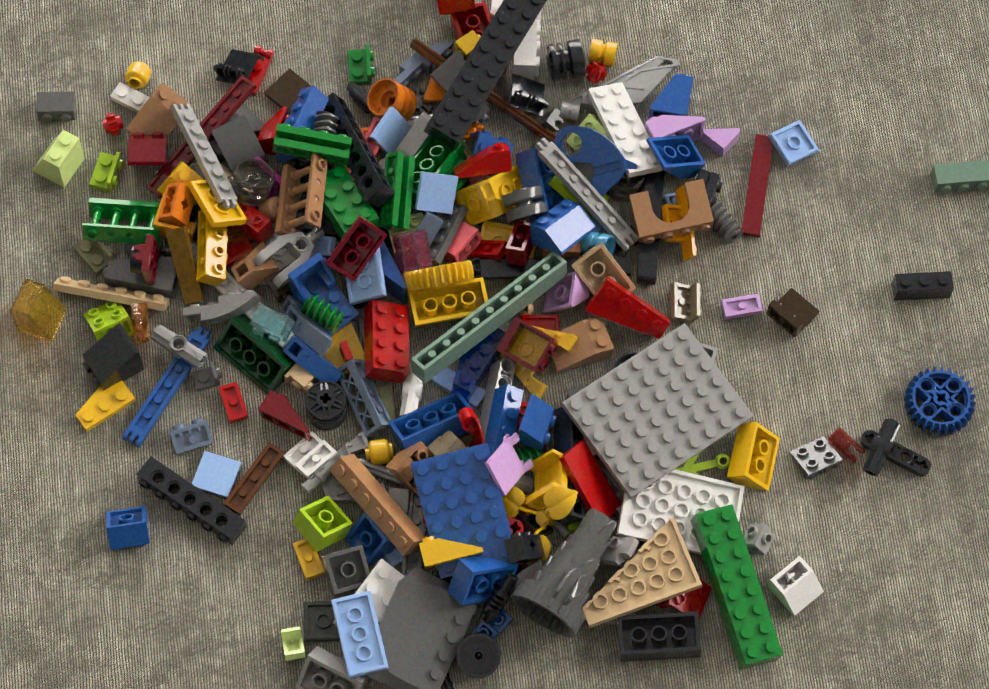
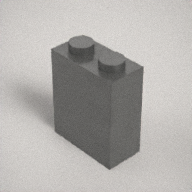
M245 114L210 131L230 171L235 170L238 173L246 169L245 164L252 162L253 158L259 156L262 159L261 156L265 155Z

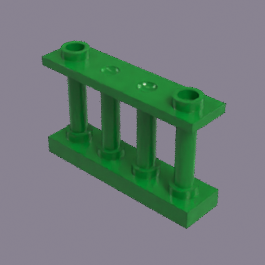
M89 198V217H92L91 223L82 224L83 240L145 244L146 236L154 235L157 244H160L159 228L153 227L160 202ZM100 218L111 219L110 225L99 224ZM119 219L130 220L129 226L118 225ZM138 221H149L148 227H139L137 223Z

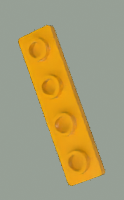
M684 185L675 190L677 205L664 204L661 206L664 222H677L687 215L689 206ZM695 231L684 236L681 234L673 235V238L665 240V242L681 243L683 261L696 257Z

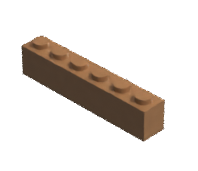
M354 454L339 457L329 471L403 556L418 552L420 549L419 543H422V539L426 538L422 531Z

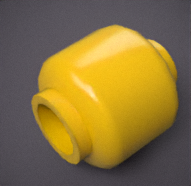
M132 62L126 71L125 81L131 88H144L151 77V69L143 62Z
M387 439L370 441L368 448L365 449L366 460H371L373 465L389 463L391 458H394L392 442L388 443Z

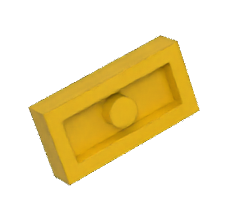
M303 539L294 542L293 547L306 581L324 575L325 571L319 555L308 541Z

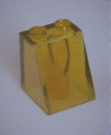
M25 278L10 313L16 330L52 342L67 308L44 284Z

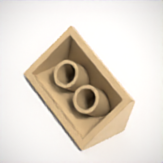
M602 242L586 251L571 265L593 295L607 276L630 292L636 289L635 285Z

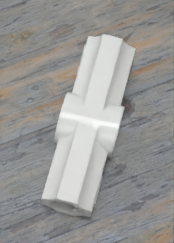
M409 362L410 374L403 383L400 417L417 410L419 401L422 398L423 384L412 373L411 362Z

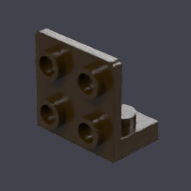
M791 288L778 302L773 300L769 304L766 314L795 338L819 314V310Z

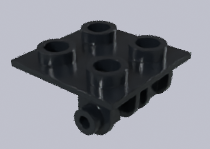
M231 49L224 64L218 63L214 65L213 69L218 75L215 80L234 84L241 75L248 79L260 54Z
M513 73L510 106L542 117L543 109H547L549 106V102L544 99L545 84Z

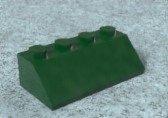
M243 314L230 318L213 347L267 395L270 390L274 392L285 381L284 375L296 364L294 360L283 352V349Z

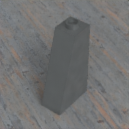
M457 50L431 73L432 79L445 93H447L465 63L461 52ZM486 102L473 121L476 126L484 124L489 119L490 110Z
M172 256L159 257L154 285H147L143 274L131 273L130 259L109 260L108 266L104 267L102 274L108 286L124 287L133 291H144L152 295L161 294L172 299L178 281Z

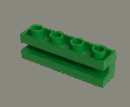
M282 123L277 124L272 152L311 159L312 154L315 153L326 159L329 163L347 166L352 138L345 134L335 135L324 130L314 131L308 127L298 128Z
M400 151L386 154L384 174L395 194L381 206L379 226L381 228L396 233L409 230L415 169L414 156H404V153Z

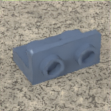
M202 417L191 420V424L186 426L183 423L172 426L173 430L169 431L176 454L214 443L208 421L206 419L202 420Z

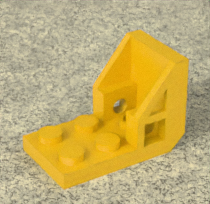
M517 164L512 166V171L498 173L456 192L455 199L458 206L465 205L468 209L464 217L467 224L472 226L516 208V206L504 207L501 196L523 188Z

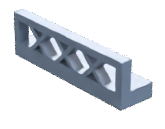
M361 359L348 360L338 369L341 372L349 369V380H346L343 374L339 381L365 436L370 437L379 429H389L388 422L391 421L390 416L373 380L365 378L364 361ZM353 385L357 386V397L353 396ZM361 401H363L366 406L364 413L360 411ZM368 418H372L375 425L370 430L367 425Z

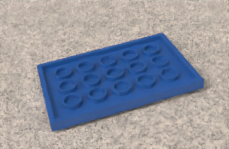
M488 443L411 462L429 537L434 536V539L440 538L482 547L484 553L474 556L508 561L504 540L511 538L510 535L512 533L500 489L495 484L485 465V462L491 457ZM458 560L437 565L440 579L453 576Z

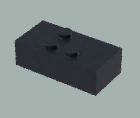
M698 612L628 615L618 618L620 662L701 657Z

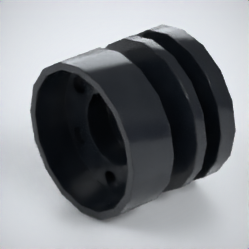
M579 39L566 41L565 50H563L560 42L556 43V50L553 43L547 45V65L554 82L559 81V73L562 80H566L567 71L570 72L573 79L585 77V59Z
M320 381L313 384L305 396L309 422L315 428L324 431L338 428L345 421L347 415L346 394L343 388L332 381Z

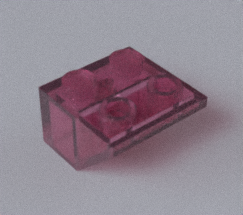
M426 229L392 235L399 272L433 267Z

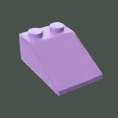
M661 115L651 117L645 121V129L650 138L689 135L692 141L702 138L705 118L696 116Z

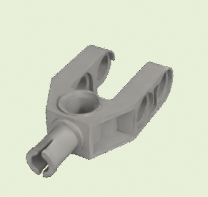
M314 228L307 235H304L303 232L281 235L258 253L253 262L260 267L267 260L270 261L278 251L287 249L291 256L297 260L272 280L273 284L280 289L289 282L288 274L310 258L315 246L313 243L323 237L324 232L323 230L318 232L320 228ZM296 245L302 246L303 249H298Z

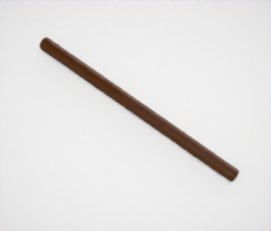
M416 38L410 44V48L438 67L447 60ZM493 91L487 98L488 102L541 139L545 138L548 142L554 143L556 137L554 133L519 109L510 106L509 102Z

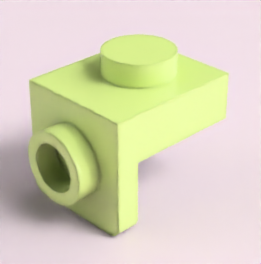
M301 627L282 629L281 636L285 660L305 658Z

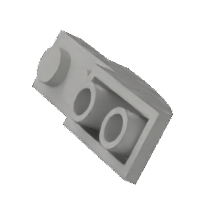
M244 290L243 293L239 294L228 292L224 296H218V302H209L204 306L192 304L189 308H183V316L189 320L201 319L207 325L219 324L247 312L261 301V296L254 290Z

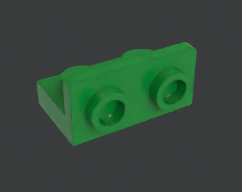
M365 44L366 49L347 50L349 83L371 85V77H375L374 66H370V61H374L373 50H369V44Z

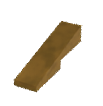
M187 226L165 230L185 304L204 301L201 282L196 281L197 263L194 262Z

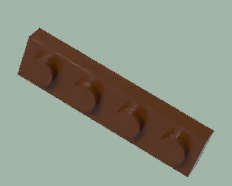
M268 442L224 501V506L240 516L283 459L285 452Z

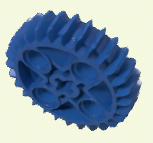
M935 366L932 371L928 368L925 369L924 373L920 371L918 376H914L912 381L909 382L905 390L904 401L906 402L904 408H909L906 415L912 414L910 421H917L915 427L922 425L921 431H924L926 428L929 429V435L932 431H936V436L940 432H943L944 436H946L948 430L953 435L955 430L960 431L962 426L965 427L975 411L976 402L973 401L975 394H971L973 388H967L969 381L963 382L964 376L957 377L958 371L952 374L951 368L945 372L943 366L940 368V371H937ZM935 381H944V383L939 386ZM925 386L929 391H925L921 387ZM952 386L956 391H952L948 387ZM959 395H962L964 407L955 400ZM916 396L924 402L920 408L916 404ZM923 412H929L931 416H926ZM950 412H956L958 416H953ZM938 416H940L946 422H937L934 420Z

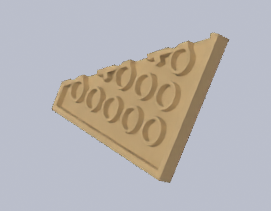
M674 517L669 518V521L661 529H658L654 536L638 550L636 555L631 560H628L624 567L618 570L608 580V583L582 607L589 628L702 587Z

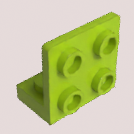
M108 301L106 304L92 308L83 314L97 342L119 323L129 337L136 334L130 317L121 303Z

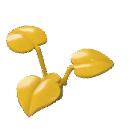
M515 486L505 496H502L507 517L509 518L517 516L519 510L535 514L536 522L541 527L534 534H539L542 530L546 529V526L554 525L556 523L554 520L563 519L570 513L576 502L578 491L562 486L550 487L544 495V504L548 508L541 511L523 508L525 495L521 489ZM540 535L545 558L540 560L544 563L550 555L551 544L546 536ZM535 561L526 562V563H527L528 565H530V564L534 563Z

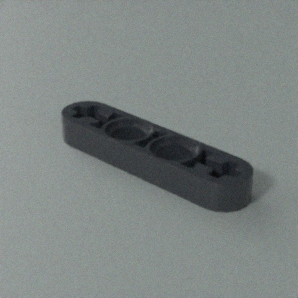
M872 430L865 431L860 440L862 447L870 450L873 440L878 433ZM869 436L872 437V441L870 443H867V438H869ZM894 442L892 452L886 458V460L920 477L926 476L931 469V462L926 457ZM905 453L909 456L910 460L902 462L899 455ZM913 459H916L914 465L911 466ZM925 464L924 469L920 470L919 465Z

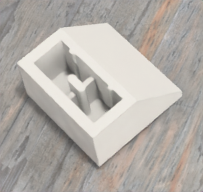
M800 556L770 579L767 587L793 616H796L824 592L814 571Z

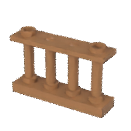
M314 153L311 157L310 166L300 170L289 164L283 166L275 228L276 234L281 236L295 233V227L305 223L317 229L321 228L328 165L326 159ZM309 174V182L300 185L301 177ZM308 190L307 199L298 202L299 194ZM306 207L305 215L296 219L297 210Z

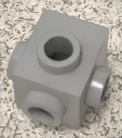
M764 523L749 524L744 540L751 554H767L775 537V534L769 530L770 527Z

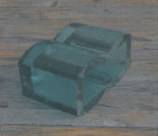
M259 304L249 323L254 328L252 330L254 333L263 336V334L269 335V339L276 343L280 341L286 343L296 324L292 318Z

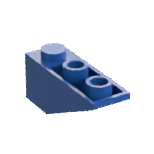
M294 336L283 350L292 360L320 381L337 383L344 374L328 359L315 352L297 336Z

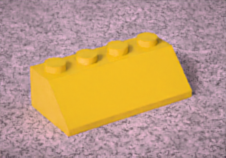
M483 277L408 291V302L415 327L466 318L488 301Z

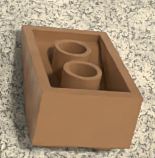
M162 82L125 130L132 135L135 132H143L144 135H152L153 132H163V135H169L178 124L170 109L171 104L184 105L190 103Z
M600 316L592 317L560 330L559 332L574 334L578 336V339L570 352L558 346L554 355H550L557 373L610 359L614 347Z

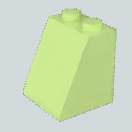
M62 130L37 162L33 172L65 188L84 160L80 139Z

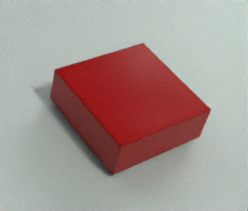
M347 341L340 342L339 350L346 363L348 360L353 359V355Z

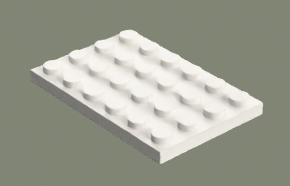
M675 469L631 499L624 492L617 535L635 537L637 540L647 542L658 529H661L669 521V518L674 517L688 552L702 555L690 520L696 513L733 504L739 522L745 486Z

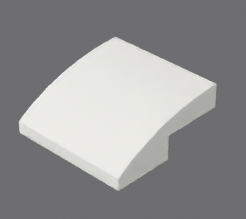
M313 431L310 432L311 441L303 438L283 455L284 460L306 478L311 477L315 470H319L329 459L337 454L334 448L325 440L322 441Z

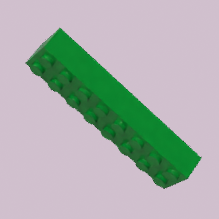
M733 504L696 513L690 521L739 669L743 670L778 660L783 655Z

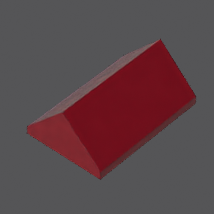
M358 216L325 263L355 281L387 237V234L365 217Z

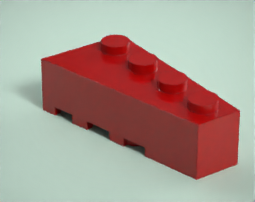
M609 276L605 278L585 306L586 312L660 339L671 324L670 318Z

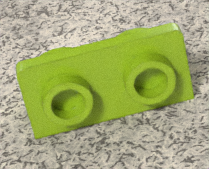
M100 152L89 183L90 188L112 192L113 187L118 184V172L124 166L121 152H116V155Z

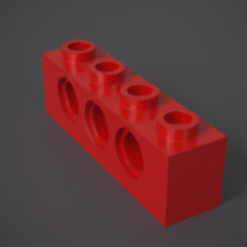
M237 196V203L247 220L245 224L235 226L259 244L262 241L266 242L275 233L271 220Z

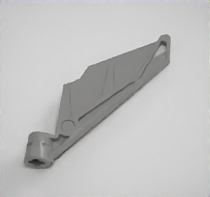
M656 56L596 87L622 82L633 105L640 104L672 69L679 66V60ZM663 62L671 63V65L660 66ZM588 91L566 102L563 101L560 118L578 122L580 108L595 110L587 94Z

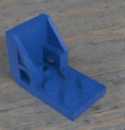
M318 252L288 274L289 288L302 306L309 297H314L318 294L319 302L322 299H326L325 306L329 303L332 304L330 310L337 307L336 314L344 312L343 321L336 332L332 334L331 330H326L329 336L332 337L357 319L359 313L353 305L349 304L348 299L336 286V280L322 255Z

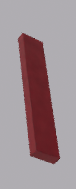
M756 134L741 229L744 230L742 235L759 238L773 149V144L766 135Z

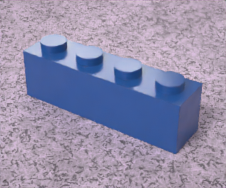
M509 384L496 388L494 391L485 436V443H488L491 455L502 444L503 437L506 434H509L511 437L516 432L523 390Z

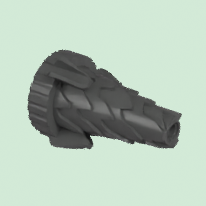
M591 508L574 534H570L567 540L560 544L554 555L549 556L544 565L540 559H537L517 575L516 588L511 595L514 605L527 617L544 628L562 636L575 637L580 627H584L586 624L582 607L590 601L591 594L588 590L595 580L594 574L600 565L601 556L609 545L607 540L617 525L616 521Z

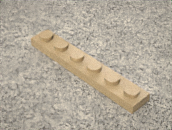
M65 276L58 277L53 283L54 291L159 311H165L169 306L170 298H165L161 294L149 295L144 291L138 290L133 292L128 291L124 287L112 288L102 283L96 285L91 284L87 280L75 281Z

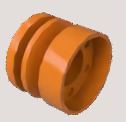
M383 78L374 83L369 90L367 105L373 114L381 118L389 107H393L408 121L415 112L417 98L415 93L408 87L392 79Z

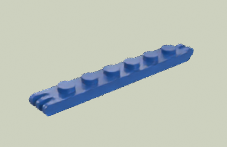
M200 326L197 331L193 330L187 341L204 351L210 343L211 339L209 336L211 330L207 329L202 334L205 327ZM175 357L124 432L123 440L126 441L131 435L128 441L130 444H133L138 439L135 446L139 448L194 367L193 365L181 358Z

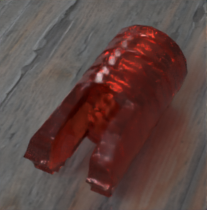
M840 427L828 439L853 463L857 459L852 453L847 451L851 444L859 453L863 454L866 451Z

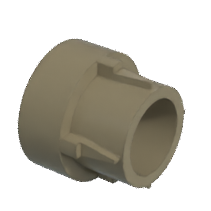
M448 430L442 436L436 438L427 448L434 456L465 449L466 446L455 434Z

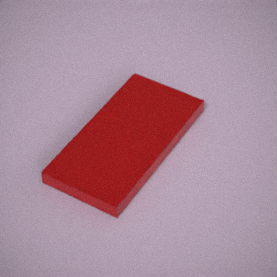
M585 439L581 440L563 454L559 460L576 491H578L587 511L594 508L610 518L621 505Z

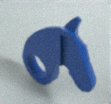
M566 126L558 131L554 139V144L571 163L584 162L593 164L594 176L590 184L602 197L622 178L627 169H637L638 167L637 164L626 160L614 143L594 129ZM571 133L577 134L582 141L581 150L574 156L569 155L564 149V140Z

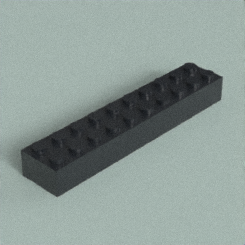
M503 0L424 129L425 133L456 151L547 0Z

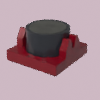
M147 235L145 244H134L130 254L131 273L143 274L147 285L155 284L160 249L154 235Z

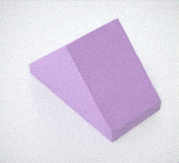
M740 128L703 129L702 142L722 157L739 140Z

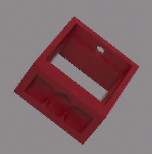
M515 316L496 350L539 375L540 372L546 369L548 365L547 360L550 355H554L556 352L558 341ZM523 328L549 342L535 367L509 352Z

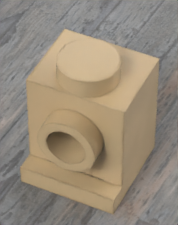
M297 363L284 375L287 385L291 384L296 391H301L304 394L315 384V377Z

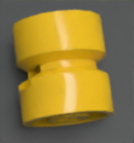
M592 39L588 62L599 61L603 62L606 66L614 67L618 43L607 42L604 44L602 40Z

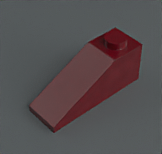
M270 390L258 408L261 417L311 441L312 437L308 428L289 403L287 397L280 392L275 393Z

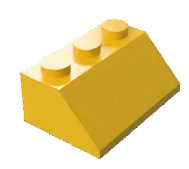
M757 422L744 423L739 426L736 432L727 478L738 485L769 491L780 438Z

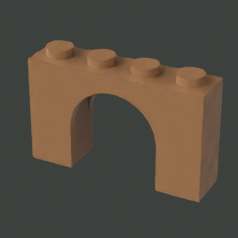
M700 179L685 183L684 190L689 211L683 219L673 223L664 222L654 214L648 191L629 195L639 243L644 242L648 244L659 238L666 240L673 238V235L677 234L684 236L691 234L692 231L699 230L702 232L711 229L710 227H713L714 220L704 180Z

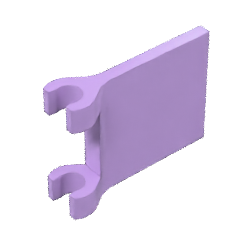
M517 432L511 437L509 434H506L503 437L502 444L485 462L502 496H505L519 478L534 466L531 459H528L525 463L523 460H520L514 450L513 445L520 440Z

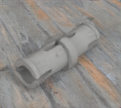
M329 459L319 470H315L313 475L301 485L303 491L310 495L320 484H324L326 479L332 474L329 470L335 463Z

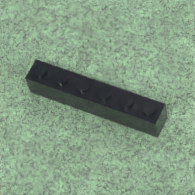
M563 407L554 410V415L557 416L554 426V449L565 454L579 441L584 440V436ZM567 474V488L576 490ZM579 494L570 513L565 518L554 521L570 525L583 520L585 505Z

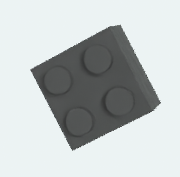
M362 545L321 556L331 595L359 588L370 573Z

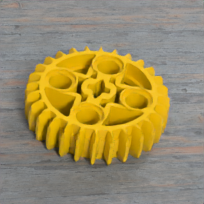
M467 260L407 271L403 275L407 290L412 291L471 280L474 278V269L472 262Z

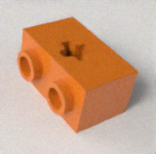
M181 182L166 185L159 214L160 220L166 224L178 227L188 226L194 203V196L189 187Z

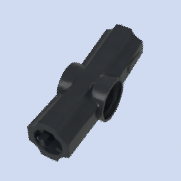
M885 418L878 435L873 440L869 450L870 453L862 469L871 476L878 477L885 459L888 458L894 445L893 441L900 428V424L896 420Z

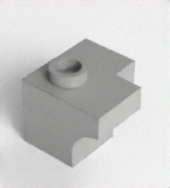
M612 536L600 561L604 565L624 567V564L631 560L638 552L636 548L639 543L635 537Z

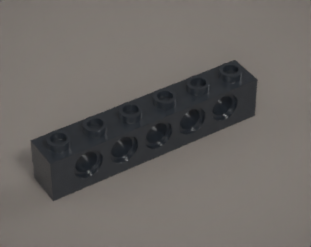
M152 456L138 471V484L141 487L154 491V495L157 498L170 502L169 505L173 509L186 513L185 516L189 520L199 522L205 531L209 533L211 531L214 532L221 542L225 544L228 542L233 545L246 529V521ZM157 478L164 479L161 483L154 482ZM172 489H179L177 494L170 493ZM189 499L195 500L192 505L186 504V501ZM204 510L211 511L207 516L201 514ZM220 521L227 522L226 525L222 527L217 525V523Z

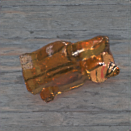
M132 303L131 316L136 331L132 340L133 342L146 343L151 339V335L148 332L150 312L147 311L148 305L147 303Z

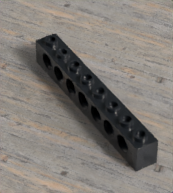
M332 92L327 97L329 100L324 111L330 112L339 118L338 122H335L338 125L334 129L336 135L345 134L352 138L347 167L351 170V176L357 181L358 189L363 192V199L369 205L373 204L380 208L395 192L346 102Z

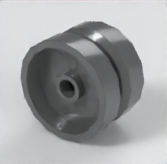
M541 186L526 187L501 196L504 207L516 206V208L506 212L508 223L548 212L545 202L533 203L534 200L543 196Z

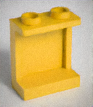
M552 449L532 461L534 466L530 470L534 472V493L526 497V505L538 511L547 508L544 504V495L550 487L562 486L567 488V473L559 460L563 455L562 453Z

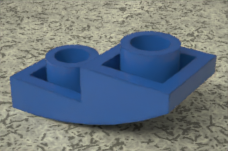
M502 609L501 613L491 624L485 623L482 620L472 633H486L496 639L514 618Z

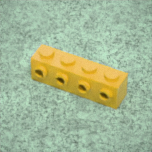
M202 210L198 212L196 281L217 286L225 281L227 277L228 226L212 228Z

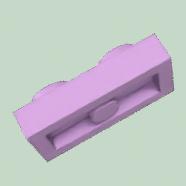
M759 294L722 299L721 301L725 320L762 314L763 312Z

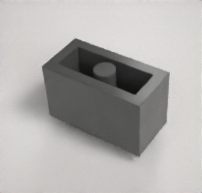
M37 92L36 113L38 120L44 122L76 120L75 93Z

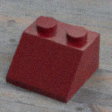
M135 132L133 135H130L128 141V166L166 165L169 157L168 135H163V132H153L152 135Z

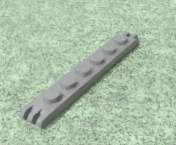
M171 104L170 109L217 202L222 203L224 209L236 208L237 196L190 104Z
M542 138L540 142L535 144V148L539 151L537 153L538 156L609 235L615 237L616 242L624 251H627L634 242L639 240L636 233L553 142H548L545 138Z

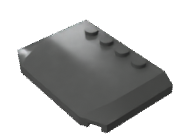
M418 567L398 581L378 624L389 669L367 674L366 677L390 689H440L478 603L460 605L447 592L450 583Z

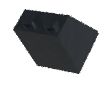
M120 323L82 355L84 369L87 373H92L94 384L97 388L101 386L103 391L144 370L138 349Z

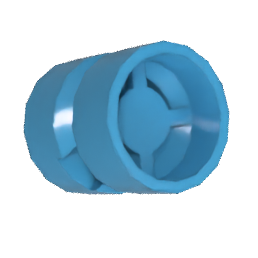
M593 231L581 240V251L584 254L602 242L610 254L613 255L616 246L615 237Z

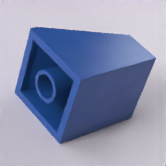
M675 74L652 103L649 118L661 115L687 116L694 77L687 74Z

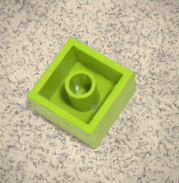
M329 495L299 509L293 522L296 529L316 552L344 539L353 524Z

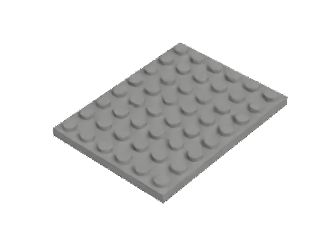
M685 323L561 403L563 409L629 499L754 416Z

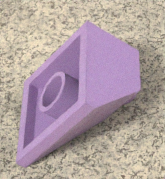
M576 271L567 273L566 277L546 291L544 314L572 308L589 297L590 290Z

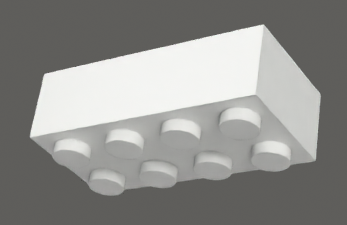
M541 11L515 52L513 59V73L534 81L535 77H539Z

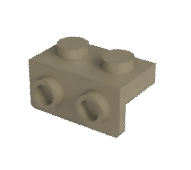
M673 282L670 285L671 319L691 324L700 318L701 315L700 283L695 282L690 286Z

